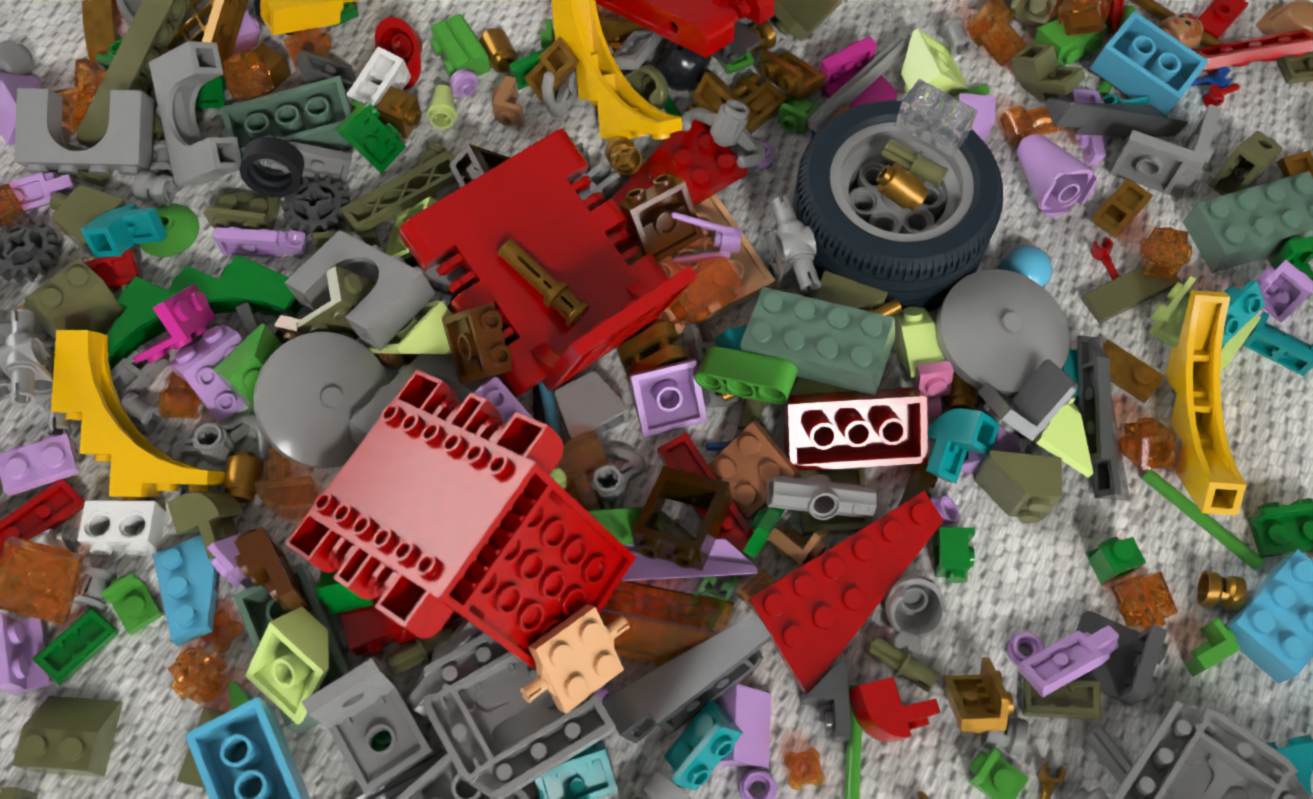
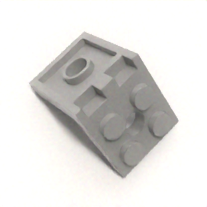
M1212 104L1208 106L1188 137L1185 147L1132 130L1113 163L1110 174L1125 180L1129 178L1137 184L1181 199L1185 188L1190 186L1193 181H1196L1204 163L1207 164L1214 152L1215 146L1211 145V141L1217 138L1223 122L1218 120L1222 108ZM1146 162H1151V163H1154V164H1156V165H1150V164H1147Z
M373 658L302 701L308 715L330 730L366 796L376 792L434 754L433 749L393 679ZM380 731L390 732L392 737L390 746L384 751H375L372 746L374 736Z

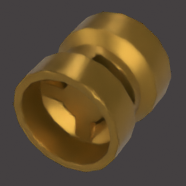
M768 20L760 25L755 23L753 27L746 26L762 38L761 44L750 51L752 56L757 54L762 48L768 50L775 47V31Z
M619 136L610 140L606 145L605 157L616 173L622 176H630L640 169L642 155L631 140Z
M1203 571L1198 580L1197 602L1199 605L1206 607L1219 605L1225 611L1237 613L1245 603L1247 593L1246 581L1242 577L1228 576L1224 578L1217 572Z

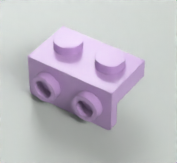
M1287 260L1276 270L1269 266L1256 280L1260 284L1259 288L1265 302L1263 309L1281 323L1313 292V281Z
M65 433L48 436L43 441L27 446H15L7 452L1 453L0 477L3 491L8 496L80 474L75 455L78 452L76 444Z

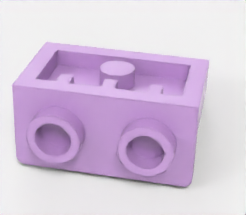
M2 612L0 613L1 690L17 696L51 685L52 679L32 660L34 656L47 646L44 619L42 617L34 616L17 621Z

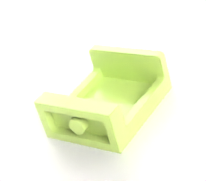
M1192 275L1184 285L1180 282L1176 283L1166 297L1171 300L1170 304L1166 306L1161 303L1150 318L1155 324L1149 333L1171 347L1178 346L1191 290H1194L1191 286L1196 280ZM1255 315L1222 347L1220 372L1230 363L1261 319L1260 316Z

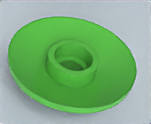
M180 204L156 207L162 224L168 223L164 227L168 236L162 242L139 243L140 247L146 253L156 257H171L182 253L194 243L198 236L199 221L197 216L191 209Z

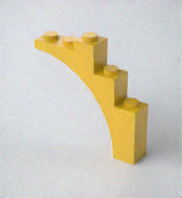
M260 0V17L272 35L340 24L341 11L344 8L343 3L359 0Z
M551 0L555 40L563 37L579 60L576 66L578 98L591 101L592 106H598L601 139L612 140L615 137L622 136L631 140L651 134L652 139L660 140L670 138V133L683 130L682 117L665 113L648 103L634 90L621 73L603 35L595 0Z
M1191 290L1178 346L1171 348L1165 373L1167 381L1177 393L1170 420L1172 428L1182 441L1176 465V474L1201 513L1238 515L1247 484L1238 471L1229 448L1224 427L1220 385L1221 349L1230 296L1226 292Z
M56 330L51 412L66 414L65 420L82 421L80 454L94 455V461L111 462L109 496L123 497V501H145L146 497L160 498V491H178V484L188 485V491L207 492L210 491L211 485L224 486L225 472L200 469L180 462L156 448L138 431L124 411L113 385L108 362V335L89 330Z

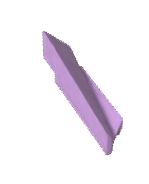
M727 539L715 540L703 571L691 567L682 568L673 562L659 558H646L635 551L634 544H623L636 559L621 581L758 574V567L738 551Z

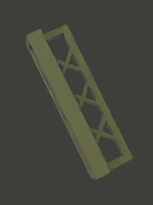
M446 150L339 208L350 232H356L360 235L455 183L457 180L449 166L455 157L449 150Z

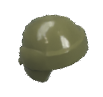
M643 65L639 69L630 70L624 77L634 90L651 105L660 110L663 109L669 93L667 81L663 74L657 68L649 65Z

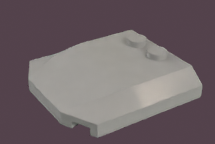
M485 633L424 667V710L461 779L491 799H505L616 731L614 722L597 694L594 695V693L567 714L558 710L551 694L546 690L528 703L522 697L520 689L537 678V672Z
M1175 701L1111 798L1313 799V792L1310 794L1306 792L1295 776L1298 772L1288 758L1220 711L1205 708L1203 711L1183 707L1184 703Z

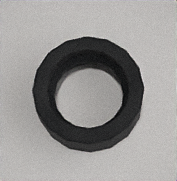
M260 137L252 140L245 147L239 172L244 183L258 194L268 197H284L292 194L299 188L305 164L302 154L286 140L276 137ZM260 159L278 161L286 166L291 173L272 175L259 169L254 161Z

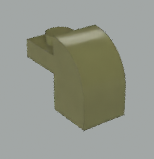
M1029 43L1011 58L1016 78L1021 87L1042 102H1046L1048 98L1055 94L1062 96L1071 93L1077 85L1086 79L1083 68L1059 66L1054 46L1051 44Z
M191 492L167 502L177 535L201 533L208 559L215 558L207 549L210 544L239 534L233 518L243 514V511L235 498L226 492Z

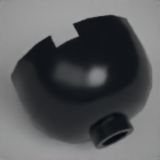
M681 45L677 48L675 47L660 70L667 81L668 88L683 92L690 90L697 83L699 84L705 72H712L708 69L711 56L705 58Z

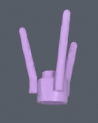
M676 212L671 214V217L715 232L714 247H719V251L674 257V263L715 258L730 259L731 252L739 253L742 228L723 226Z

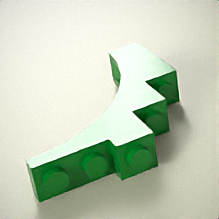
M236 255L232 262L224 267L220 279L186 265L182 272L173 279L169 290L135 276L131 283L122 290L120 298L117 300V303L124 312L115 319L112 328L107 334L110 371L123 358L126 359L137 350L138 347L167 331L153 307L192 284H195L198 290L206 296L208 305L214 314L237 313L235 307L248 302L254 313L260 311L263 315H270L279 318L280 315L296 318L304 306L297 301L284 283L289 277L239 255Z

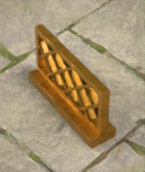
M192 0L185 16L190 11H193L194 15L185 23H183V18L167 52L175 49L177 42L183 37L186 42H215L218 46L221 65H229L248 0H209L210 2L200 10H198L197 5L203 0ZM210 14L208 23L206 24L204 19ZM200 24L201 29L190 37L189 32Z

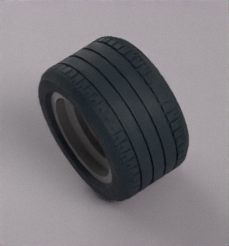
M902 100L875 101L850 108L838 114L820 128L811 139L800 161L792 206L797 220L802 221L805 226H809L814 233L817 250L813 264L820 281L824 271H828L888 292L884 304L897 299L901 304L902 310L907 307H919L931 311L940 307L943 299L956 283L976 272L1001 216L1003 183L999 166L991 150L974 130L958 118L943 110L922 103ZM889 140H894L917 153L922 151V156L948 168L938 188L921 179L924 181V186L928 189V194L922 204L914 211L908 208L902 209L877 191L879 183L876 179L885 166L894 165V163L881 156Z

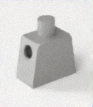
M595 371L582 377L577 374L563 383L562 387L554 391L556 407L573 450L629 421L628 408L625 403Z

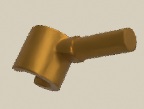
M1048 761L1039 768L1038 779L1042 784L1040 799H1051L1054 787L1064 779L1065 769L1062 765L1056 771V778L1050 777L1047 773Z

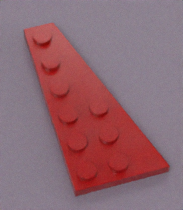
M694 120L689 131L681 130L671 133L670 138H667L612 199L615 200L621 209L619 204L627 200L626 194L638 188L646 190L654 186L653 180L663 174H671V176L675 175L686 182L693 205L696 206L745 177L748 168L738 167V156L729 147H723L714 142L710 134L711 128L707 124ZM627 223L608 235L610 238L623 229H626L630 234L624 242L615 246L618 252L637 241L636 236L629 231Z
M925 491L747 600L753 612L762 619L772 634L773 645L804 695H807L814 688L886 596L890 588L897 582L943 523V518Z

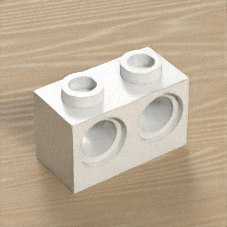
M377 47L346 94L350 103L356 99L363 105L369 102L376 108L390 86L403 91L411 78L404 59Z
M85 501L77 541L89 549V553L97 556H110L112 551H124L125 554L131 556H146L147 551H160L166 511L156 501ZM110 525L109 529L100 535L101 530L105 526ZM145 525L143 531L135 535V531L140 526Z

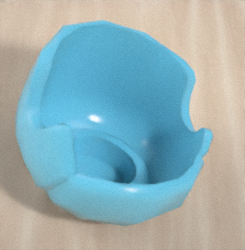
M1023 245L1013 249L1001 261L999 268L1000 270H1008L1024 275L1042 287L1050 281L1053 271L1048 254L1040 248L1030 245Z

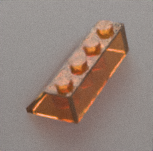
M620 581L600 611L599 616L605 627L620 615L628 621L626 624H629L630 628L613 641L617 654L626 659H643L656 662L662 666L729 628L734 602L701 595L694 596L695 594L631 581Z

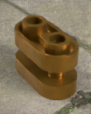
M664 319L655 320L647 326L646 330L632 336L617 348L621 364L633 365L626 371L629 384L630 374L688 360L683 345H672L678 339V333L673 322L665 321Z

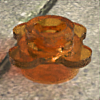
M220 610L215 613L213 632L200 638L203 641H210L218 653H225L230 649V643L236 637L243 634L244 626L241 622H234L230 619L227 611ZM224 628V634L220 635L219 630Z
M809 748L806 752L798 754L788 752L785 755L783 762L788 767L790 774L788 784L792 789L800 790L803 785L809 784L820 786L824 782L825 775L820 771V754L816 749ZM803 765L808 769L805 773L800 769Z

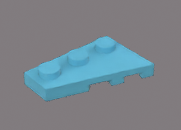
M198 535L152 554L173 643L178 647L213 632L218 594L215 590L218 571L210 563L215 558L208 559L202 536Z

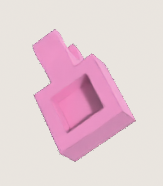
M950 361L922 364L916 367L914 387H918L927 395V419L941 416L940 396L949 395L951 392L954 369Z

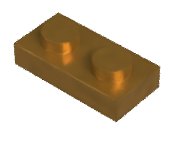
M1107 339L1103 344V350L1110 358V381L1145 403L1164 378V375Z

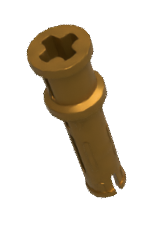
M513 238L509 239L499 249L497 254L544 297V304L548 308L553 307L566 319L565 324L569 328L576 324L588 311L590 305L587 302L582 303L569 291V285L566 282H557Z

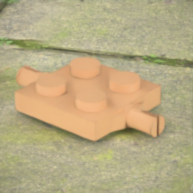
M587 604L528 647L536 662L537 678L520 689L522 697L530 703L546 690L551 694L558 710L567 714L624 670L614 649L613 641L630 628L629 624H626L628 621L620 615L605 627L596 607Z

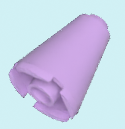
M1041 134L1028 135L1021 140L1017 149V155L1038 208L1046 216L1056 217L1071 212L1066 207L1075 204L1077 201L1081 205L1089 198L1097 184V178L1091 167Z

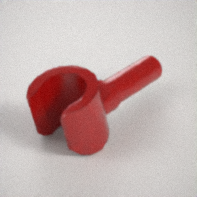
M1236 83L1224 88H1219L1216 84L1212 85L1208 90L1209 94L1202 96L1207 108L1210 104L1220 106L1225 101L1224 95L1238 91L1240 85Z
M1104 237L1102 242L1103 248L1099 247L1096 241L1093 242L1091 255L1094 259L1102 261L1111 279L1114 280L1120 276L1110 257L1113 242L1110 238Z

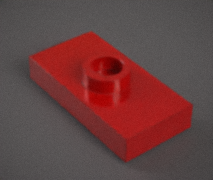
M1214 0L1197 19L1201 21L1203 31L1219 40L1246 10L1249 3L1244 0Z
M127 250L121 256L101 257L84 262L103 279L110 290L129 285L135 276L143 279L135 250Z

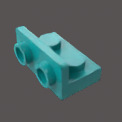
M1249 281L1242 289L1229 286L1224 291L1230 296L1224 325L1222 347L1265 306L1257 282Z
M709 700L664 755V758L675 771L671 780L677 786L697 790L710 778L713 769L722 758L726 757L733 750L735 742L743 734L717 702Z
M602 739L535 780L540 799H598L618 792Z

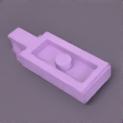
M1074 88L1071 93L1066 95L1068 101L1102 103L1099 91ZM1075 135L1078 147L1083 148L1082 156L1085 164L1098 166V163L1106 157L1105 149L1107 148V141L1110 139V136Z
M40 172L1 184L0 220L50 205V199L55 193H62L77 187L74 176L66 174L56 178L54 172Z
M215 227L213 238L223 255L283 258L284 254L305 255L308 242L305 232L294 230L278 232L266 228L253 230L241 229L239 227Z
M1110 625L1092 635L1078 630L1020 662L1019 672L1043 698L1104 664L1110 658V653L1119 648V634Z

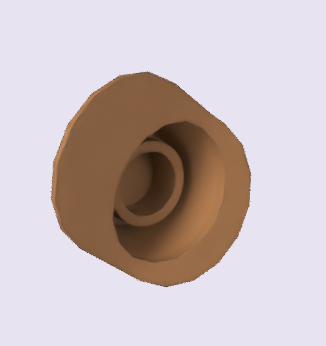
M1296 0L1286 5L1275 3L1257 22L1256 27L1268 36L1308 29L1313 33V3L1307 0Z

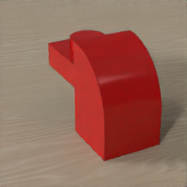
M894 677L861 684L849 690V700L857 723L869 736L882 742L892 743L912 737L910 730L930 725L928 718L941 713L936 698L902 706Z

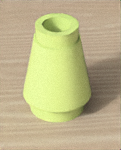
M438 85L435 88L427 110V118L431 125L437 129H448L457 119L451 88L447 85Z

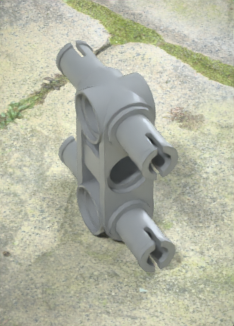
M784 195L782 197L784 203L781 202L780 197L775 198L770 203L778 226H775L776 233H774L772 227L763 233L771 254L768 270L776 281L775 290L806 297L805 293L809 292V286L811 292L822 286L813 264L817 250L814 233L809 226H805L802 221L797 220L791 198Z
M18 308L17 318V311L14 309L10 312L11 334L6 338L5 345L0 346V367L11 378L10 401L15 405L26 406L27 396L30 404L36 400L48 412V435H62L63 429H65V433L71 435V420H65L66 414L51 412L55 356L53 347L51 345L46 347L34 335L33 311L26 308Z

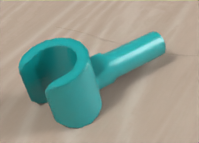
M1108 94L1103 98V101L1106 104L1142 105L1149 103V96L1120 100L1115 94Z

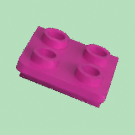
M870 36L861 41L851 43L847 48L836 54H829L821 61L819 71L826 75V86L820 89L828 98L835 94L873 59L877 44ZM881 74L841 113L870 102L893 101L897 99L898 94Z
M195 284L153 307L170 335L133 357V360L137 364L147 359L149 364L167 355V352L187 345L194 338L208 330L206 324L215 319L216 316L209 307L206 296L198 290Z

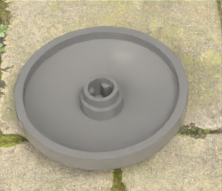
M990 269L966 276L948 292L937 314L936 334L946 361H950L954 372L960 378L978 390L987 382L1005 396L1014 397L1015 394L1021 391L1027 380L1045 360H1051L1062 369L1067 359L1070 336L1067 321L1060 306L1041 285L1016 272Z
M332 332L307 333L281 345L263 364L254 387L253 402L255 416L267 441L287 459L312 468L324 469L344 466L359 446L351 440L349 424L351 416L358 408H364L373 399L377 390L383 385L387 386L390 381L377 357L360 342L345 335Z

